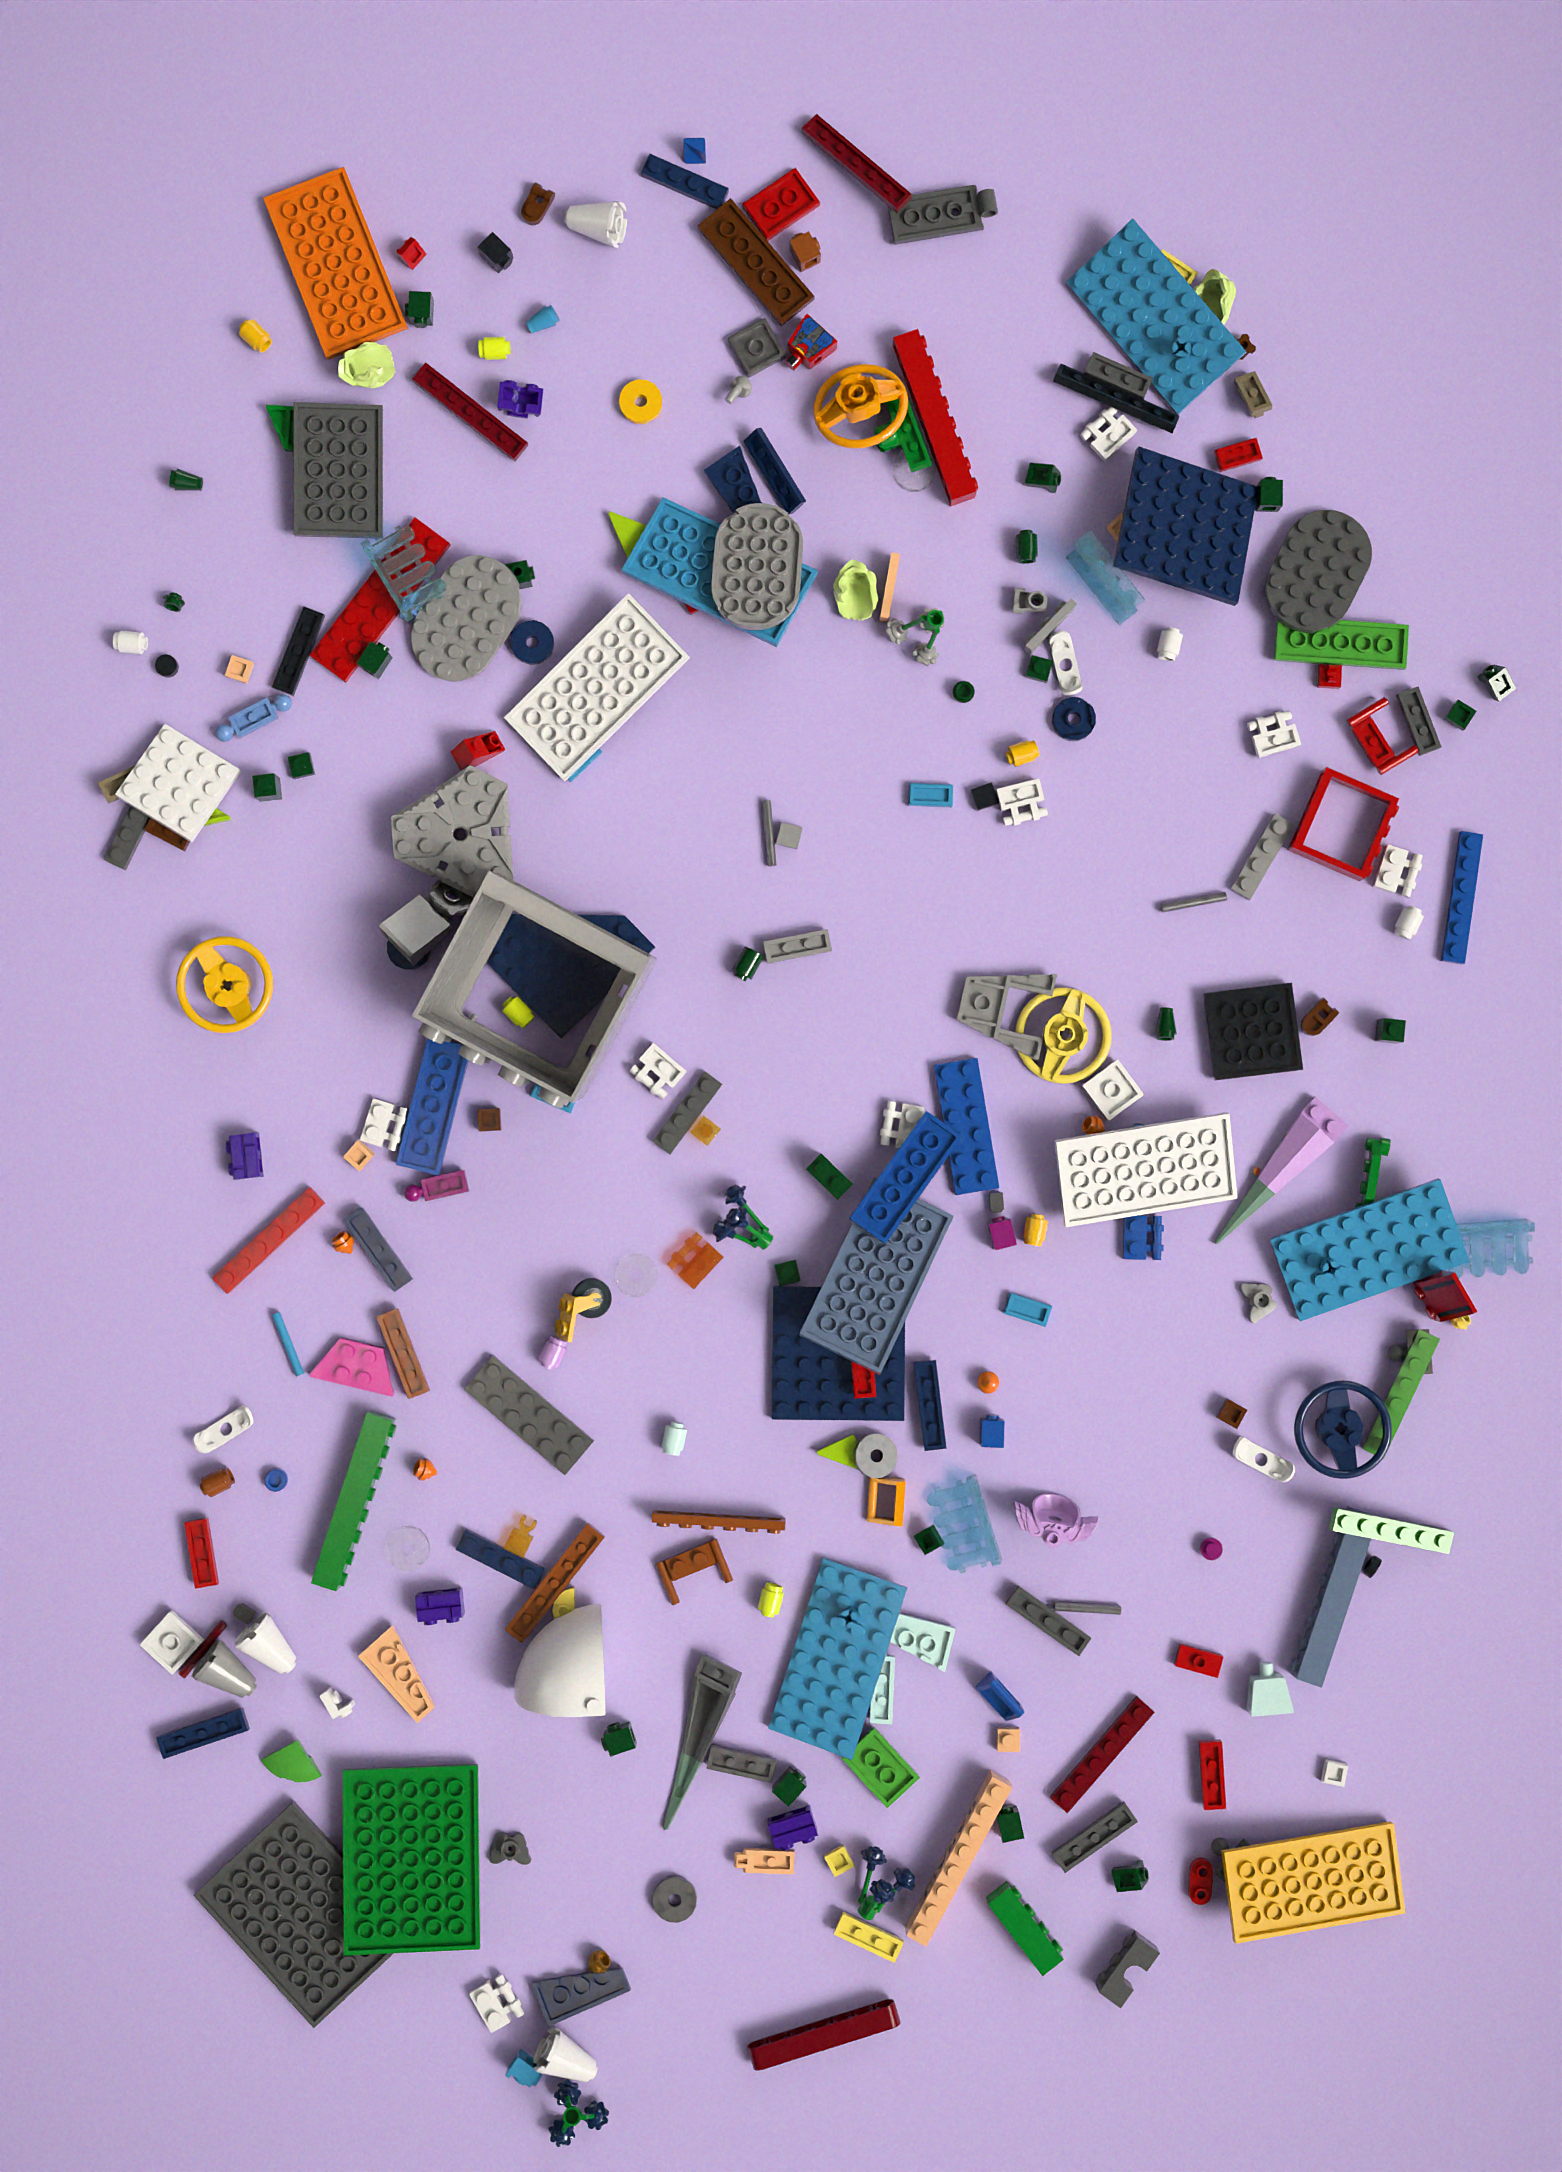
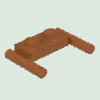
M717 1538L655 1564L672 1605L680 1602L672 1581L715 1565V1563L718 1564L724 1582L729 1583L733 1581Z

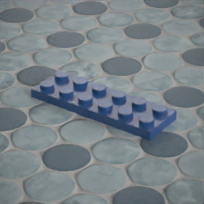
M427 1038L396 1165L440 1175L469 1061L458 1054L462 1046L461 1044L446 1041L440 1044Z
M978 1058L934 1065L943 1123L963 1136L949 1155L955 1195L998 1189L999 1182Z
M926 1111L849 1219L883 1244H886L963 1136Z

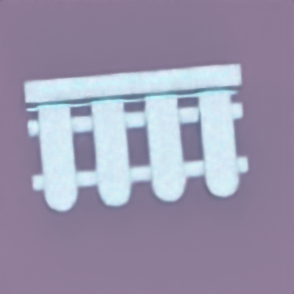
M397 526L394 528L396 532L382 540L380 537L376 538L375 541L377 543L371 545L368 539L360 544L404 619L408 622L414 618L411 613L412 610L416 608L417 611H420L422 604L435 597L437 600L441 599V594L446 590V584L442 579L432 581L430 578L436 572L435 565L431 561L421 563L420 559L424 557L425 549L421 544L411 546L409 543L415 537L413 529L409 526L403 528ZM402 545L406 547V550L391 557L390 552ZM385 556L387 560L382 563L379 558ZM415 562L417 567L402 575L400 570ZM395 573L397 578L392 580L390 576ZM423 580L427 582V585L412 592L411 587ZM406 591L408 595L403 598L400 593Z
M1515 1219L1457 1224L1461 1238L1469 1237V1239L1462 1241L1464 1246H1469L1470 1262L1448 1269L1450 1272H1455L1458 1278L1462 1277L1464 1268H1470L1471 1274L1475 1277L1483 1276L1485 1267L1491 1266L1492 1271L1499 1276L1506 1273L1507 1265H1514V1270L1520 1274H1525L1529 1270V1264L1533 1263V1258L1529 1257L1528 1242L1532 1241V1235H1528V1232H1535V1223L1531 1220ZM1513 1233V1236L1506 1237V1234ZM1484 1235H1491V1238H1484ZM1506 1243H1513V1258L1507 1259ZM1491 1244V1260H1485L1484 1245Z
M976 1474L968 1476L964 1484L959 1480L955 1482L956 1486L943 1490L940 1489V1486L934 1487L935 1492L929 1494L927 1502L932 1507H940L941 1513L935 1516L934 1524L938 1528L946 1527L948 1534L942 1537L945 1543L942 1547L944 1549L952 1548L954 1556H951L947 1561V1567L950 1570H959L960 1573L966 1572V1567L981 1564V1567H986L988 1561H991L992 1566L1001 1564V1553ZM968 1497H971L973 1503L972 1505L968 1504ZM961 1500L963 1507L947 1511L946 1503ZM973 1519H978L979 1526H975ZM965 1521L968 1522V1529L958 1532L953 1531L952 1525ZM984 1539L986 1547L982 1548L980 1540ZM974 1542L976 1550L960 1554L958 1546Z

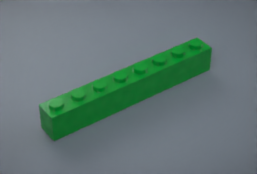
M371 1410L366 1413L311 1584L337 1591L341 1586H345L348 1574L345 1572L347 1566L352 1564L355 1557V1552H352L354 1544H358L362 1531L359 1529L361 1523H365L369 1510L366 1508L368 1502H372L375 1496L376 1489L373 1486L375 1480H379L383 1467H380L382 1459H386L389 1453L390 1446H387L389 1437L393 1438L397 1425L394 1422L396 1418Z

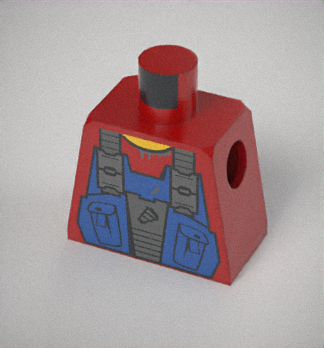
M806 314L787 343V350L791 355L785 363L793 371L801 363L810 370L837 349L838 341L810 315Z

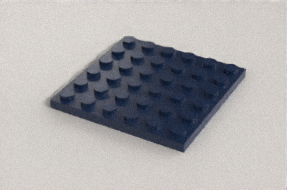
M1138 446L1135 450L1113 567L1235 606L1239 602L1258 486Z
M773 1286L772 1420L904 1421L905 1322L881 1374L874 1373L876 1397L854 1399L851 1361L799 1335L821 1287Z

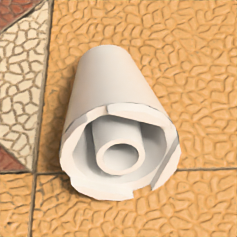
M619 201L574 205L565 211L564 222L573 231L610 247L618 248L617 243L623 242L626 233L627 219L623 218V212L627 211L624 203Z
M264 1612L253 1620V1625L249 1628L246 1627L234 1643L235 1647L280 1674L284 1672L289 1673L296 1665L294 1662L296 1656L271 1616Z
M554 2026L547 2030L550 2033L547 2039L542 2037L533 2059V2063L537 2064V2066L533 2067V2070L541 2074L581 2082L592 2080L598 2070L596 2060L559 2028Z

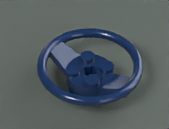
M1333 1381L1317 1387L1303 1400L1295 1417L1294 1436L1300 1454L1313 1469L1332 1478L1349 1479L1371 1471L1381 1462L1391 1442L1392 1424L1385 1404L1371 1389L1352 1381ZM1347 1390L1358 1392L1367 1397L1377 1408L1383 1425V1435L1378 1450L1369 1461L1357 1467L1355 1446L1361 1443L1363 1424L1358 1413L1350 1409ZM1327 1393L1325 1409L1319 1418L1316 1419L1315 1431L1318 1439L1330 1448L1337 1469L1327 1467L1316 1460L1308 1450L1303 1436L1304 1418L1309 1407L1317 1398ZM1337 1423L1343 1425V1430L1340 1433L1335 1431V1426H1338Z

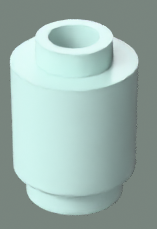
M671 1421L670 1425L665 1426L661 1445L663 1453L679 1456L680 1452L683 1451L687 1429L683 1428V1423Z

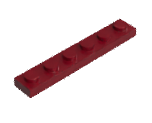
M818 114L802 127L803 135L894 212H899L912 199V194Z
M426 362L412 378L415 384L513 461H516L527 448V441Z
M1136 1696L1050 1795L1051 1800L1068 1814L1155 1713L1154 1710Z

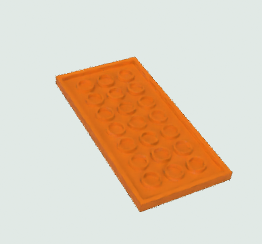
M344 167L263 198L327 360L343 355L348 350H355L364 342H376L408 329Z

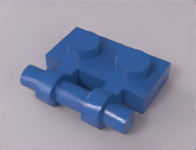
M1144 1215L1123 1218V1259L1146 1260V1251H1153L1152 1260H1161V1251H1164V1245H1161L1162 1232H1164L1162 1216H1153V1224H1147V1216ZM1147 1231H1153V1244H1146Z

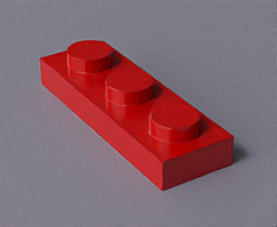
M203 1518L186 1521L184 1525L195 1589L218 1585L219 1579L209 1519Z
M1220 1739L1198 1741L1202 1807L1204 1810L1226 1809L1222 1741Z

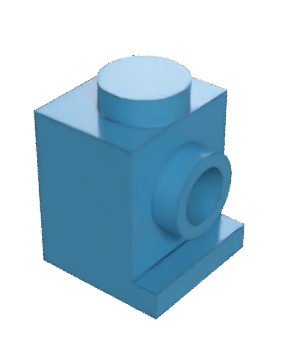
M520 2049L509 2064L505 2076L509 2078L512 2075L517 2083L530 2088L531 2085H537L542 2074L533 2070V2067L537 2066V2064L533 2063L534 2058Z

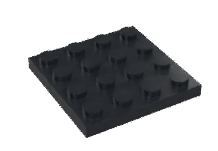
M1292 983L1203 994L1214 1081L1303 1070Z

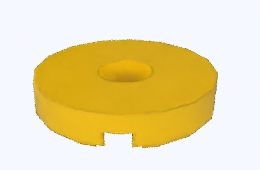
M638 379L631 381L620 393L619 405L627 420L635 424L649 423V421L656 419L662 410L663 400L660 390L654 383L648 380ZM643 397L647 400V403L643 407H638L635 404V400Z

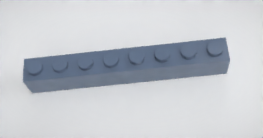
M1349 1506L1346 1508V1510L1370 1514ZM1341 1532L1335 1533L1333 1551L1328 1554L1326 1559V1572L1321 1575L1319 1580V1593L1314 1596L1312 1601V1614L1307 1617L1305 1622V1635L1300 1638L1298 1643L1299 1653L1297 1659L1294 1658L1291 1664L1292 1675L1296 1679L1322 1688L1371 1538Z

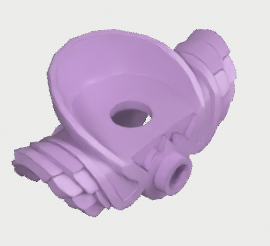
M1040 1494L1033 1500L1032 1509L1016 1501L1013 1503L1014 1514L1020 1528L1029 1531L1034 1537L1041 1536L1044 1544L1051 1548L1059 1546L1063 1540L1069 1544L1075 1543L1078 1540L1086 1541L1095 1531L1098 1524V1516L1080 1517L1078 1506L1071 1499L1058 1494Z

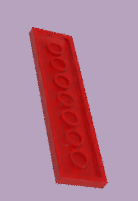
M414 517L311 652L310 656L346 683L358 668L357 661L370 641L374 644L378 642L404 607V602H406L414 590L416 591L451 544Z

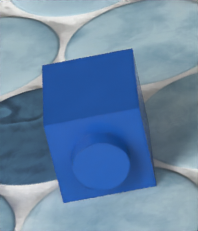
M987 1414L986 1418H980L981 1447L1004 1448L1005 1421L999 1419V1415Z

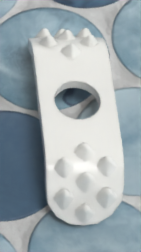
M1066 631L1055 632L1050 636L1049 643L1060 690L1063 695H1073L1080 692L1083 688L1071 636ZM1064 659H1069L1072 661L1073 666L1071 670L1063 671L1060 669V662Z
M244 1404L239 1406L229 1415L195 1434L192 1439L193 1446L197 1451L204 1454L217 1449L253 1424L251 1411ZM224 1423H230L232 1426V1432L227 1436H224L220 1431Z
M1240 1437L1234 1444L1233 1456L1240 1462L1280 1482H1287L1294 1476L1295 1466L1292 1462L1269 1452L1244 1437ZM1258 1453H1263L1267 1458L1264 1466H1259L1255 1462V1456Z

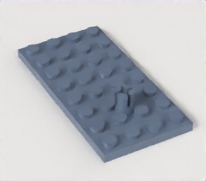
M874 1177V1179H873V1181H872V1183H871V1185H870L868 1191L870 1190V1188L873 1186V1184L876 1182V1180H877L878 1178ZM918 1199L886 1244H883L852 1222L799 1335L880 1375L954 1216Z

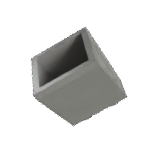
M420 894L379 925L383 936L414 966L452 931L449 924L451 920L446 915L439 914L430 903V899L428 897L424 899Z

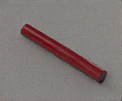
M219 1621L179 1672L181 1677L186 1678L228 1626L225 1621Z

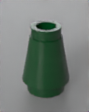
M181 469L171 470L169 486L175 488V491H202L203 478Z
M1160 1008L1155 1029L1157 1040H1174L1177 1032L1173 1008Z

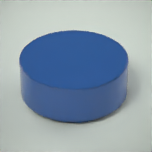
M282 1469L269 1471L264 1479L265 1486L273 1492L284 1489L288 1483L286 1472Z

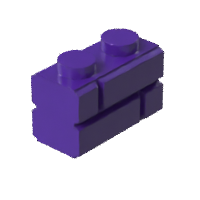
M259 1133L230 1135L229 1141H226V1150L228 1154H231V1163L228 1164L229 1175L233 1176V1180L264 1177Z
M453 1588L418 1592L415 1595L417 1621L424 1622V1625H434L438 1623L437 1620L445 1619L446 1623L460 1621L459 1618H462L465 1614L463 1589Z
M810 1805L767 1819L775 1849L788 1850L794 1846V1843L800 1841L803 1844L810 1843L818 1836V1829Z

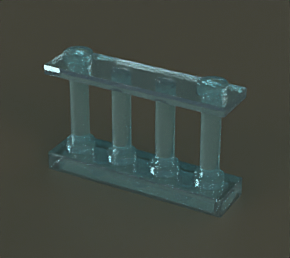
M1089 530L1072 544L1075 550L1068 554L1066 559L1120 626L1137 613L1136 607L1145 598L1121 569L1113 567L1114 559L1091 530Z

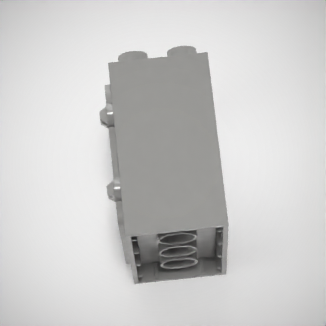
M488 871L412 1017L422 1022L418 1032L423 1036L440 1044L444 1041L450 1042L452 1038L462 1043L458 1054L478 1065H483L484 1062L489 1064L491 1059L502 1065L498 1073L500 1077L519 1087H522L523 1084L528 1085L530 1080L542 1086L538 1094L539 1098L562 1109L563 1105L567 1106L569 1101L574 1103L582 1099L586 1094L658 958L502 874ZM514 910L621 968L567 1068H560L475 1022L476 1014L473 1013L469 1019L462 1012L468 996ZM623 984H625L628 987L624 992L623 996L620 997L618 996V994L623 988ZM591 1044H593L596 1047L592 1052L591 1056L588 1057L586 1056V1054L592 1046Z

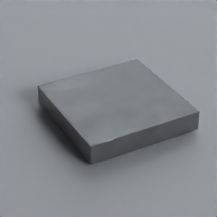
M766 318L727 338L748 378L786 358V353Z

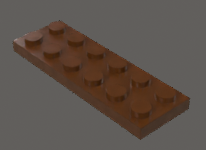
M731 198L697 225L702 235L781 327L815 300L812 292Z

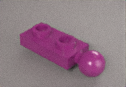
M465 1170L422 1179V1187L415 1184L408 1185L404 1190V1196L408 1201L415 1202L422 1195H424L425 1201L469 1192Z

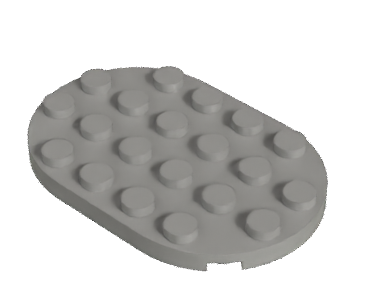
M765 503L745 505L736 509V512L727 519L725 518L717 531L712 572V596L719 613L728 622L739 628L764 630L774 627L783 622L793 612L798 603L803 560V537L799 525L788 515V512L775 505Z
M473 555L454 562L443 573L419 610L412 626L411 641L414 654L418 662L428 673L442 680L457 682L476 677L491 663L517 623L522 608L519 582L506 565L488 556Z

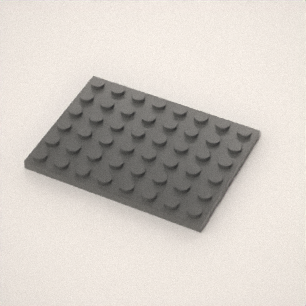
M295 1801L193 1895L313 2028L394 1954L344 1956L343 1854Z

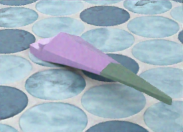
M1313 1097L1299 1112L1268 1163L1216 1238L1215 1244L1220 1243L1334 1144L1335 1140L1345 1131L1348 1125L1320 1100Z

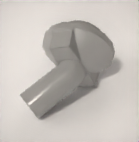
M745 376L736 377L730 385L732 389L725 397V400L732 404L737 396L741 398L749 396L752 391L750 380Z

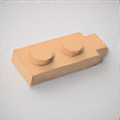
M743 1848V1852L734 1853V1867L743 1868L744 1873L794 1874L795 1849Z

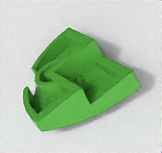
M299 1739L261 1759L264 1766L281 1779L285 1778L294 1782H308L322 1776L312 1756L308 1757Z

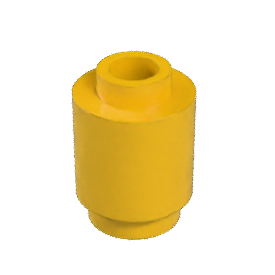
M254 319L245 320L240 325L239 336L255 351L263 353L271 346L272 339L270 334Z
M1026 740L1008 746V751L1005 752L1009 765L1013 764L1014 767H1018L1035 761V758L1039 757V750L1034 740Z
M1031 1213V1217H1026L1023 1233L1025 1244L1042 1246V1241H1045L1048 1221L1044 1220V1215Z

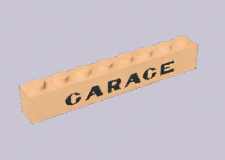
M992 1770L989 1771L905 1926L906 1936L925 1947L927 1946L1012 1789L1010 1780Z

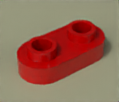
M1199 1857L1194 1859L1189 1867L1188 1895L1195 1904L1204 1905L1210 1901L1212 1896L1213 1867L1207 1859ZM1201 1868L1206 1869L1204 1874H1199ZM1199 1891H1204L1202 1897L1197 1896Z

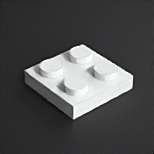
M1118 1059L1082 1085L1107 1121L1144 1095Z
M171 1610L144 1639L140 1646L173 1675L200 1646L204 1639Z

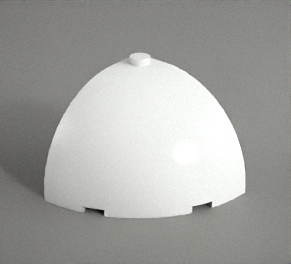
M601 1604L576 1608L570 1613L557 1617L547 1624L530 1642L523 1654L515 1679L514 1699L520 1707L534 1713L557 1717L605 1715Z

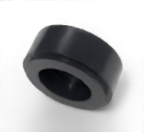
M165 654L157 658L155 669L161 676L170 678L178 672L179 664L174 657Z
M1376 1555L1371 1556L1363 1568V1574L1369 1578L1373 1577L1380 1567L1382 1559Z

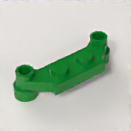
M1367 1137L1365 1150L1369 1151V1159H1365L1363 1172H1366L1365 1181H1361L1360 1194H1363L1361 1203H1356L1355 1208L1375 1200L1381 1155L1388 1156L1391 1140L1388 1138L1374 1139Z

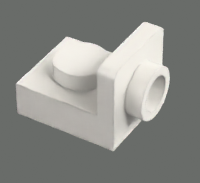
M332 1687L324 1690L320 1695L332 1719L340 1716V1718L347 1716L352 1712L351 1708L355 1705V1701L351 1700L342 1706L341 1696L336 1690L333 1691Z

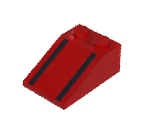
M1442 1270L1437 1274L1413 1282L1415 1286L1414 1293L1419 1300L1424 1301L1426 1305L1425 1311L1431 1320L1444 1322L1478 1312L1455 1272Z

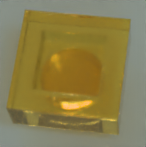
M703 1116L690 1133L708 1146L720 1132L721 1128L706 1116Z

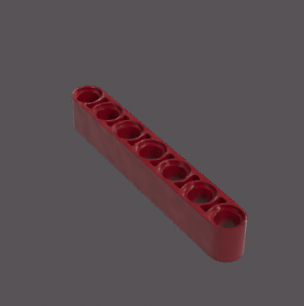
M886 1999L753 2041L747 2046L753 2069L760 2071L896 2028L900 2025L901 2021L894 2000Z

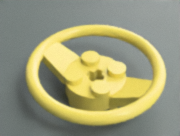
M1060 987L1054 988L1052 997L1038 994L1032 998L1021 1011L1015 1032L1024 1034L1025 1024L1030 1013L1040 1003L1053 997L1068 996L1060 1013L1052 1016L1043 1027V1045L1047 1049L1042 1068L1031 1057L1018 1051L1026 1067L1035 1075L1049 1082L1067 1084L1089 1077L1103 1064L1111 1045V1026L1104 1009L1093 997L1077 989ZM1086 1003L1097 1014L1102 1026L1103 1039L1101 1049L1095 1060L1085 1069L1074 1074L1059 1075L1070 1056L1081 1051L1087 1043L1088 1030L1083 1022ZM1067 1029L1069 1030L1068 1034H1071V1036L1063 1040L1061 1039L1060 1031L1063 1032Z

